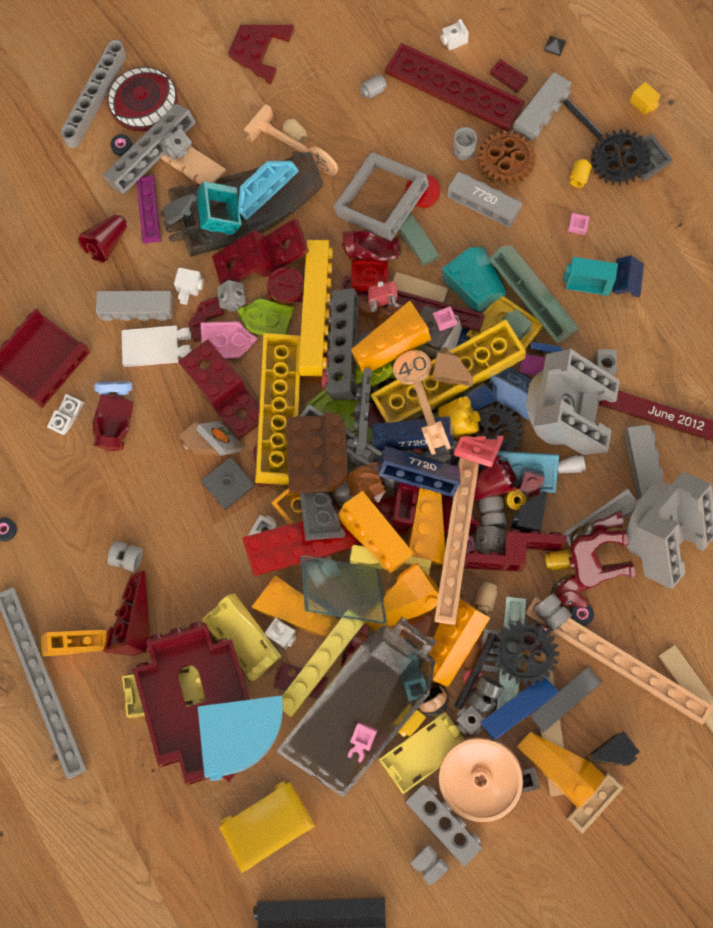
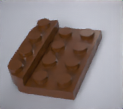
M325 412V415L287 417L289 494L337 490L348 477L346 427L340 415Z

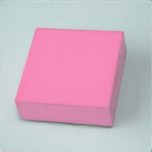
M572 213L568 232L586 235L590 216Z
M451 306L433 313L440 331L458 325Z

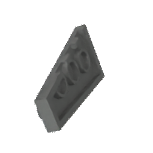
M364 368L361 385L356 388L355 398L359 399V403L355 404L354 414L358 415V419L354 420V430L357 431V435L353 436V447H356V455H364L366 447L368 401L371 388L369 382L372 375V369Z
M327 492L299 493L305 541L345 537V532L339 523L338 515Z

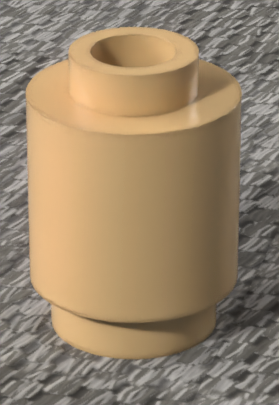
M288 119L284 122L282 131L287 136L301 144L307 140L306 130L296 119Z
M482 582L481 586L478 587L474 606L479 611L484 613L493 611L498 593L496 591L497 586Z

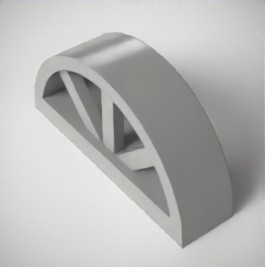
M627 489L562 535H567V543L570 545V535L580 525L583 527L585 523L592 522L593 524L595 520L608 517L617 511H621L623 520H625L634 512L636 499Z

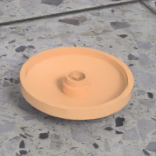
M474 737L459 742L447 753L440 768L439 785L444 800L455 813L471 821L490 822L502 818L515 807L522 792L523 775L517 758L509 748L490 738Z

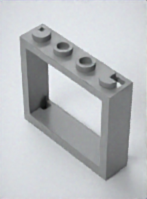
M372 152L364 160L360 170L355 173L351 183L346 186L342 196L336 200L334 205L338 218L365 230L372 231L374 234L391 241L429 186L427 175ZM376 167L413 182L385 224L348 208Z

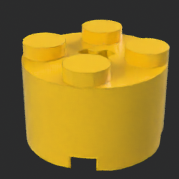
M467 396L460 397L439 407V417L450 416L455 440L458 441L461 437H467L479 431V413L473 410L470 399Z

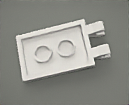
M176 325L122 330V365L124 367L178 363L179 357H184L192 351L190 345L179 347L178 341L191 340L189 328L178 330Z

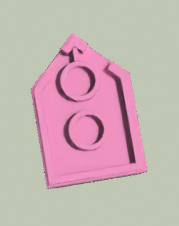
M238 321L201 323L202 343L209 339L225 359L241 358L257 340Z

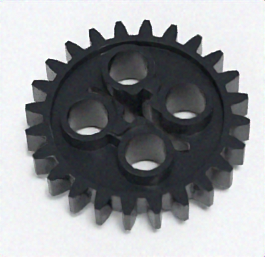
M620 129L617 134L613 130L611 136L606 133V139L600 137V143H595L596 149H592L591 161L592 168H595L594 173H599V179L605 177V183L611 180L612 186L615 182H618V185L621 186L623 181L628 185L630 179L635 182V176L641 178V172H646L645 166H649L650 148L646 147L647 141H642V135L636 138V131L631 135L629 129L626 133H623V130ZM616 144L619 145L621 158L623 159L625 171H622L620 157L618 156ZM626 145L631 146V148L625 149L623 147ZM608 150L613 151V153L607 154L605 152ZM630 161L636 162L633 165L628 164ZM612 166H617V167H618V168L615 169V170L610 169V167H612Z
M490 403L489 408L483 406L482 410H475L480 416L478 427H483L484 433L482 435H475L474 433L470 437L486 436V439H497V436H501L504 432H509L511 434L510 439L502 442L499 451L515 452L514 448H521L517 442L523 441V438L519 435L523 434L524 431L518 428L523 425L522 422L516 423L519 419L518 415L512 417L514 414L513 409L507 412L508 407L506 405L501 409L500 403L496 405V408ZM495 416L500 417V423L497 425L490 423L491 419ZM504 424H507V427L500 429ZM490 430H493V432H495L496 436L494 438L492 436H489Z
M526 618L524 624H522L520 619H518L516 626L510 622V629L504 626L502 628L504 634H497L500 640L494 641V644L499 646L493 649L494 653H498L494 660L500 661L497 668H504L502 675L508 673L509 681L514 677L516 678V684L523 680L524 686H526L528 680H530L532 685H535L536 679L541 683L543 682L542 675L547 678L550 677L548 670L555 671L556 668L552 664H558L559 660L554 657L559 656L560 652L554 649L559 646V643L552 642L556 636L549 637L548 634L551 629L544 631V623L538 627L536 626V620L529 624V620ZM525 635H534L535 642H527L525 640ZM514 643L517 646V651H509L507 644ZM538 643H542L541 647L531 650L529 656L523 654L514 661L510 660L511 657L521 654L523 648L529 650ZM535 653H544L546 659L544 661L537 660ZM517 662H525L527 664V669H519L517 667Z

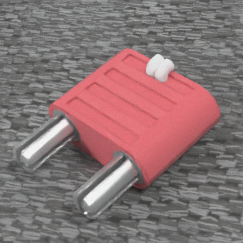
M378 282V285L368 289V304L372 312H374V309L376 312L377 307L387 304L390 307L393 304V307H395V302L398 299L396 283L387 282L383 284V282Z

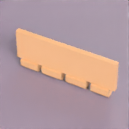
M191 146L187 150L188 153L181 159L178 157L173 161L171 157H167L165 154L160 158L199 185L204 181L215 183L227 172L225 168Z

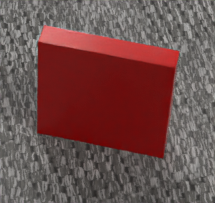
M351 260V289L354 288L355 291H368L370 287L378 285V282H383V284L388 282V260L381 262L376 260Z

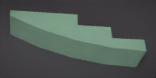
M410 213L398 232L404 243L408 244L412 253L416 254L421 265L425 266L439 259V254Z

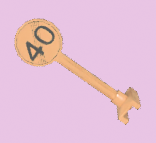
M266 104L244 128V131L249 134L247 140L252 143L261 132L270 134L300 153L309 156L313 164L324 173L335 175L338 172L337 164L325 151L317 147L308 149L303 144L272 127L270 122L274 116L271 107Z
M407 351L395 360L393 372L401 383L414 384L428 425L423 427L422 431L433 455L436 454L435 448L446 445L447 449L451 447L441 421L435 423L422 385V381L431 371V360L422 351Z

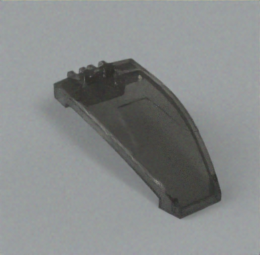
M292 152V157L281 160L292 161L299 172L250 218L246 220L240 214L241 226L234 234L201 229L198 201L196 199L190 206V216L184 214L181 219L172 225L164 220L163 223L167 226L165 229L168 233L180 231L171 234L169 240L171 242L184 240L191 257L227 247L253 230L263 233L282 222L323 187V181L312 153ZM260 167L219 178L215 183L237 188L239 201L240 186ZM197 184L189 187L182 185L168 189L170 202L191 194L197 196L196 191L200 185ZM209 200L210 216L228 220L226 203ZM161 210V217L165 218L164 210Z

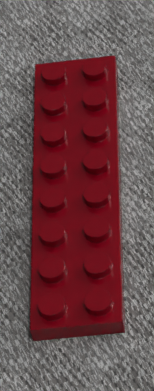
M403 43L400 44L385 68V74L507 132L525 103L524 100Z

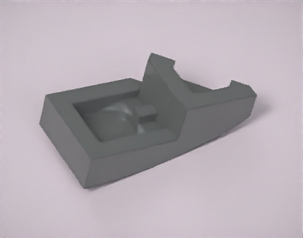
M194 194L187 195L165 205L163 208L166 223L172 225L181 219L184 214L190 216V206L193 201H196L197 196Z

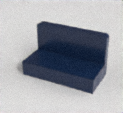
M632 255L616 259L618 266L612 292L616 295L629 292L635 297H640L644 264Z
M483 383L454 397L453 400L467 396L470 399L471 407L475 411L497 400V386L494 383L489 385Z

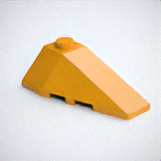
M418 563L402 572L397 577L396 584L385 592L386 596L381 602H377L364 617V622L374 632L429 612L437 606L439 586Z
M532 732L516 746L576 807H582L605 779V776L588 760Z

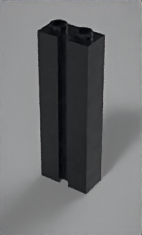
M385 897L259 900L257 906L253 908V917L258 920V928H386Z

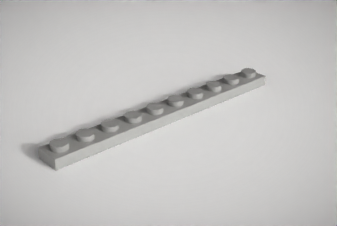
M12 587L0 593V610L67 779H71L88 769L17 591Z

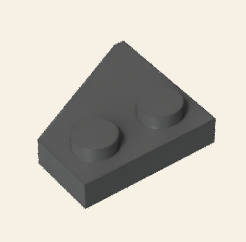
M652 133L642 139V141H647L646 147L650 148L649 166H645L646 172H641L643 182L670 165L673 161Z

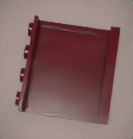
M35 309L28 314L24 323L15 329L14 334L2 344L0 348V377L43 408L91 352L84 343H79L41 315L38 309Z

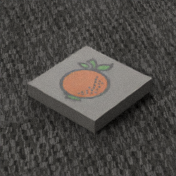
M220 420L202 423L196 428L220 456L240 452L244 448L240 441Z

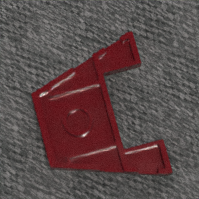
M240 25L228 55L241 66L249 68L256 76L265 79V82L271 85L276 74V68L261 64L272 38L286 42L290 41L294 32V25Z

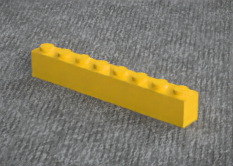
M307 240L309 252L306 254L299 372L300 376H323V369L327 368V357H324V353H327L328 341H325V336H328L329 325H326V320H329L330 310L326 308L327 305H330V294L327 293V290L331 289V278H328V274H332V263H329V259H333V248H329V240Z

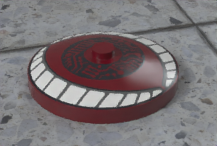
M137 67L122 73L114 80L108 92L107 102L111 115L118 124L132 131L144 132L148 131L178 103V95L173 81L164 72L151 67Z

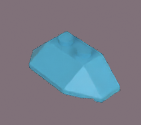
M267 161L240 186L238 211L246 220L299 172L292 161Z

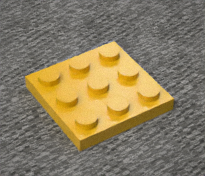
M502 296L500 300L495 301L484 311L485 318L480 333L469 331L466 334V338L470 340L494 325L501 323L503 317L509 311L512 313L517 309L532 323V330L520 340V343L526 350L541 331L543 325L537 318Z

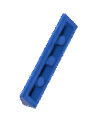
M543 676L542 683L536 680L535 685L531 684L480 723L491 739H497L555 696L558 690Z

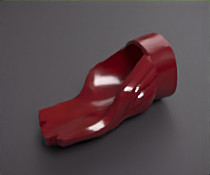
M368 230L343 231L342 247L349 259L357 257L361 260L371 259L381 262L394 260L401 254L398 238H393L390 241L386 238H379L372 231Z
M101 394L92 422L93 434L95 436L93 446L104 449L106 452L119 451L124 448L125 442H122L130 428L129 423L132 415L133 401L129 399L124 400V397L117 395L106 396Z

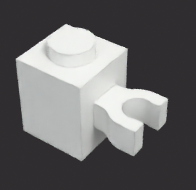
M178 268L174 286L176 291L180 292L178 296L180 304L187 305L189 295L198 296L199 290L203 289L204 279H202L200 272Z
M276 617L265 632V635L271 641L285 650L288 646L291 648L297 639L295 636L297 634L296 631Z

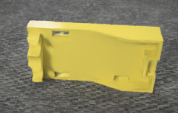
M353 545L350 556L351 567L367 571L384 569L380 562L365 547ZM410 557L408 561L397 569L407 570L415 563H418L429 575L432 561Z
M235 593L227 595L218 603L215 609L202 619V622H206L208 630L217 640L227 638V640L232 639L239 665L251 682L258 679L282 657Z
M193 666L183 667L181 670L189 669L187 673L180 674L179 671L178 674L185 702L193 701L191 705L206 701L197 669ZM134 675L122 676L127 717L145 716Z
M445 712L381 757L379 761L401 793L404 794L439 769L451 748L465 739ZM434 723L436 727L428 732L426 728ZM402 747L403 750L397 755H394L393 752L396 751L398 748ZM418 775L422 776L420 780L413 783L412 780Z

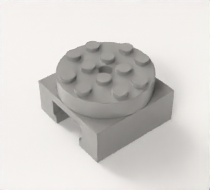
M571 349L546 354L543 371L539 372L529 384L526 402L528 415L537 436L551 445L565 444L583 455L608 452L612 430L601 423H595L598 401L616 402L620 380Z
M682 472L673 484L661 481L653 486L650 485L642 498L635 502V510L626 528L629 541L627 548L631 554L642 559L644 576L671 590L685 574L684 561L681 560L679 547L683 540L686 539L696 544V548L702 551L713 540L712 485L685 472Z

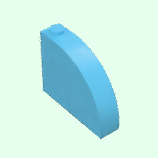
M282 696L198 707L205 778H209L210 781L221 780L222 776L243 771L265 756L274 744L280 730L283 711Z

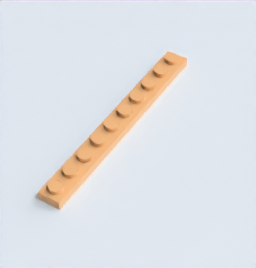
M461 457L459 460L461 483L453 498L435 614V622L453 625L456 623L479 463Z
M535 597L525 615L532 620H536L537 623H544L546 625V618H540L534 611L535 607L542 602ZM571 618L553 631L556 635L701 725L704 724L713 708L712 705Z

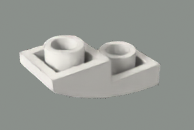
M65 394L58 411H54L47 427L65 435L76 420L85 402Z

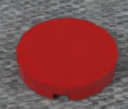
M426 174L429 186L414 207L428 208L438 201L440 185L433 176ZM407 181L405 185V193L412 185V181Z

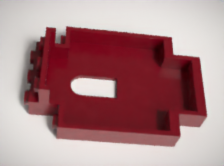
M200 621L194 622L189 625L190 627L184 629L178 627L164 635L157 633L150 636V639L146 641L152 663H140L136 666L137 668L132 669L158 767L162 768L179 762L186 786L209 779L204 776L198 707L250 700L232 639L227 640V638L217 640L216 644L212 645L206 622L201 623ZM193 666L199 673L206 701L186 707L178 674L183 667Z

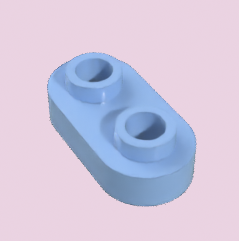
M132 382L94 383V391L98 392L99 395H109L110 392L125 395L129 394L128 391L132 390Z

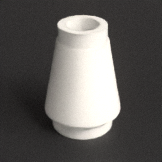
M577 454L558 462L559 474L582 473V471L586 470L583 455L578 456Z

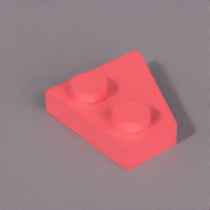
M486 436L461 437L454 455L492 467L504 437L497 436V439H486Z

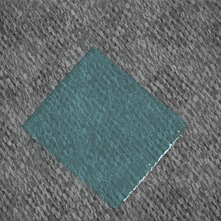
M305 555L301 556L305 611L380 624L387 623L379 569Z

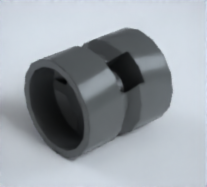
M481 675L476 683L477 690L472 691L468 702L478 710L491 714L496 705L495 699L500 698L504 687L499 682Z

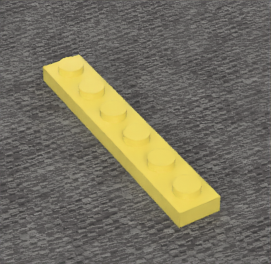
M350 610L344 614L282 695L283 711L290 717L294 716L365 622Z

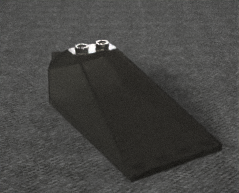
M403 616L398 620L394 628L385 624L360 645L277 748V753L342 797L347 794L430 695L435 660L428 653L434 647L436 640L432 637H427L407 623L408 620ZM402 629L423 643L424 646L420 648L401 635ZM358 722L378 730L369 751L364 749L365 758L361 762H358L360 757L358 752H354L351 758L348 757L349 751L355 747V744L350 741Z

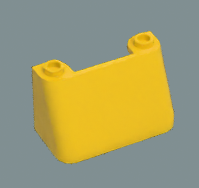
M282 781L274 787L275 791L235 817L229 815L220 821L222 825L219 829L241 873L249 870L269 855L316 826L291 782L286 784L285 781Z

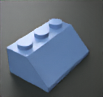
M510 367L492 376L488 385L494 383L497 386L496 401L504 406L506 405L508 410L513 409L524 419L530 420L526 402L529 384L533 379L518 373L519 371Z

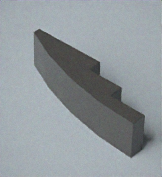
M587 667L558 691L555 696L531 714L530 718L542 732H545L600 685L602 681L590 667Z

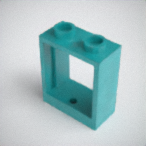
M204 181L196 191L201 229L234 234L241 226L237 188ZM209 200L226 203L228 220L210 216Z
M573 257L571 263H567L566 271L564 272L563 282H566L565 289L609 296L616 281L618 263Z

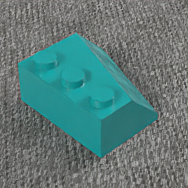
M470 247L442 268V279L473 311L483 313L491 304L505 296L506 291L492 262L489 260L490 258L485 247Z

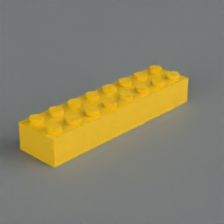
M507 320L448 351L456 355L473 377L472 387L525 359L526 355L525 349ZM436 359L431 361V371L422 381L431 410L472 388L471 386L434 381L433 373ZM396 380L371 394L372 400L385 423L415 420L424 415L414 384H403Z
M263 334L255 483L289 485L287 417H298L301 336Z

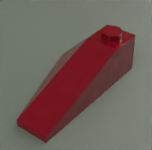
M140 571L130 575L122 595L123 605L119 610H116L114 616H117L114 627H110L107 633L103 650L105 653L129 656L146 653L148 648L146 640L149 639L150 635L146 573Z

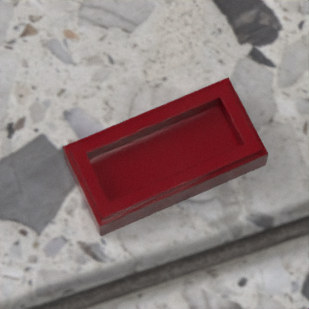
M501 59L490 70L491 76L516 93L528 81L527 76Z

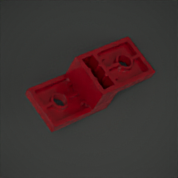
M294 218L268 235H263L253 230L214 254L212 259L220 285L228 280L239 282L252 273L268 277L276 269L285 267L307 254L309 250L300 222ZM290 240L289 246L285 248L286 241ZM234 260L233 268H230V264Z
M209 339L178 361L179 365L202 391L205 400L238 440L258 426L259 404L247 391L240 376ZM207 361L210 363V366L207 369H202L200 364ZM240 410L247 411V415L244 418H239L237 413Z
M509 530L504 536L502 555L500 552H489L488 555L481 554L480 551H469L465 555L464 569L522 572L526 565V550H562L567 543V535H561L560 532L541 534V531L521 533V530Z

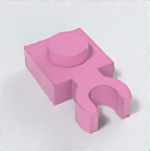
M358 722L350 741L355 744V747L349 751L348 757L351 758L354 752H358L360 755L358 762H361L365 758L364 749L368 751L371 749L378 730Z

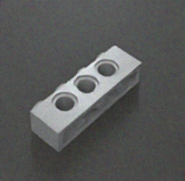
M423 784L405 803L457 860L465 866L482 849L479 845L482 841L473 832L469 834L464 829L467 825L459 816L455 819L450 814L452 809L444 800L441 803L435 797L437 792L430 785L426 787ZM428 801H432L436 805V810L432 814H428L424 809V805ZM442 817H447L450 820V827L446 830L441 829L439 826V820ZM457 833H462L465 837V842L460 846L454 843V836Z

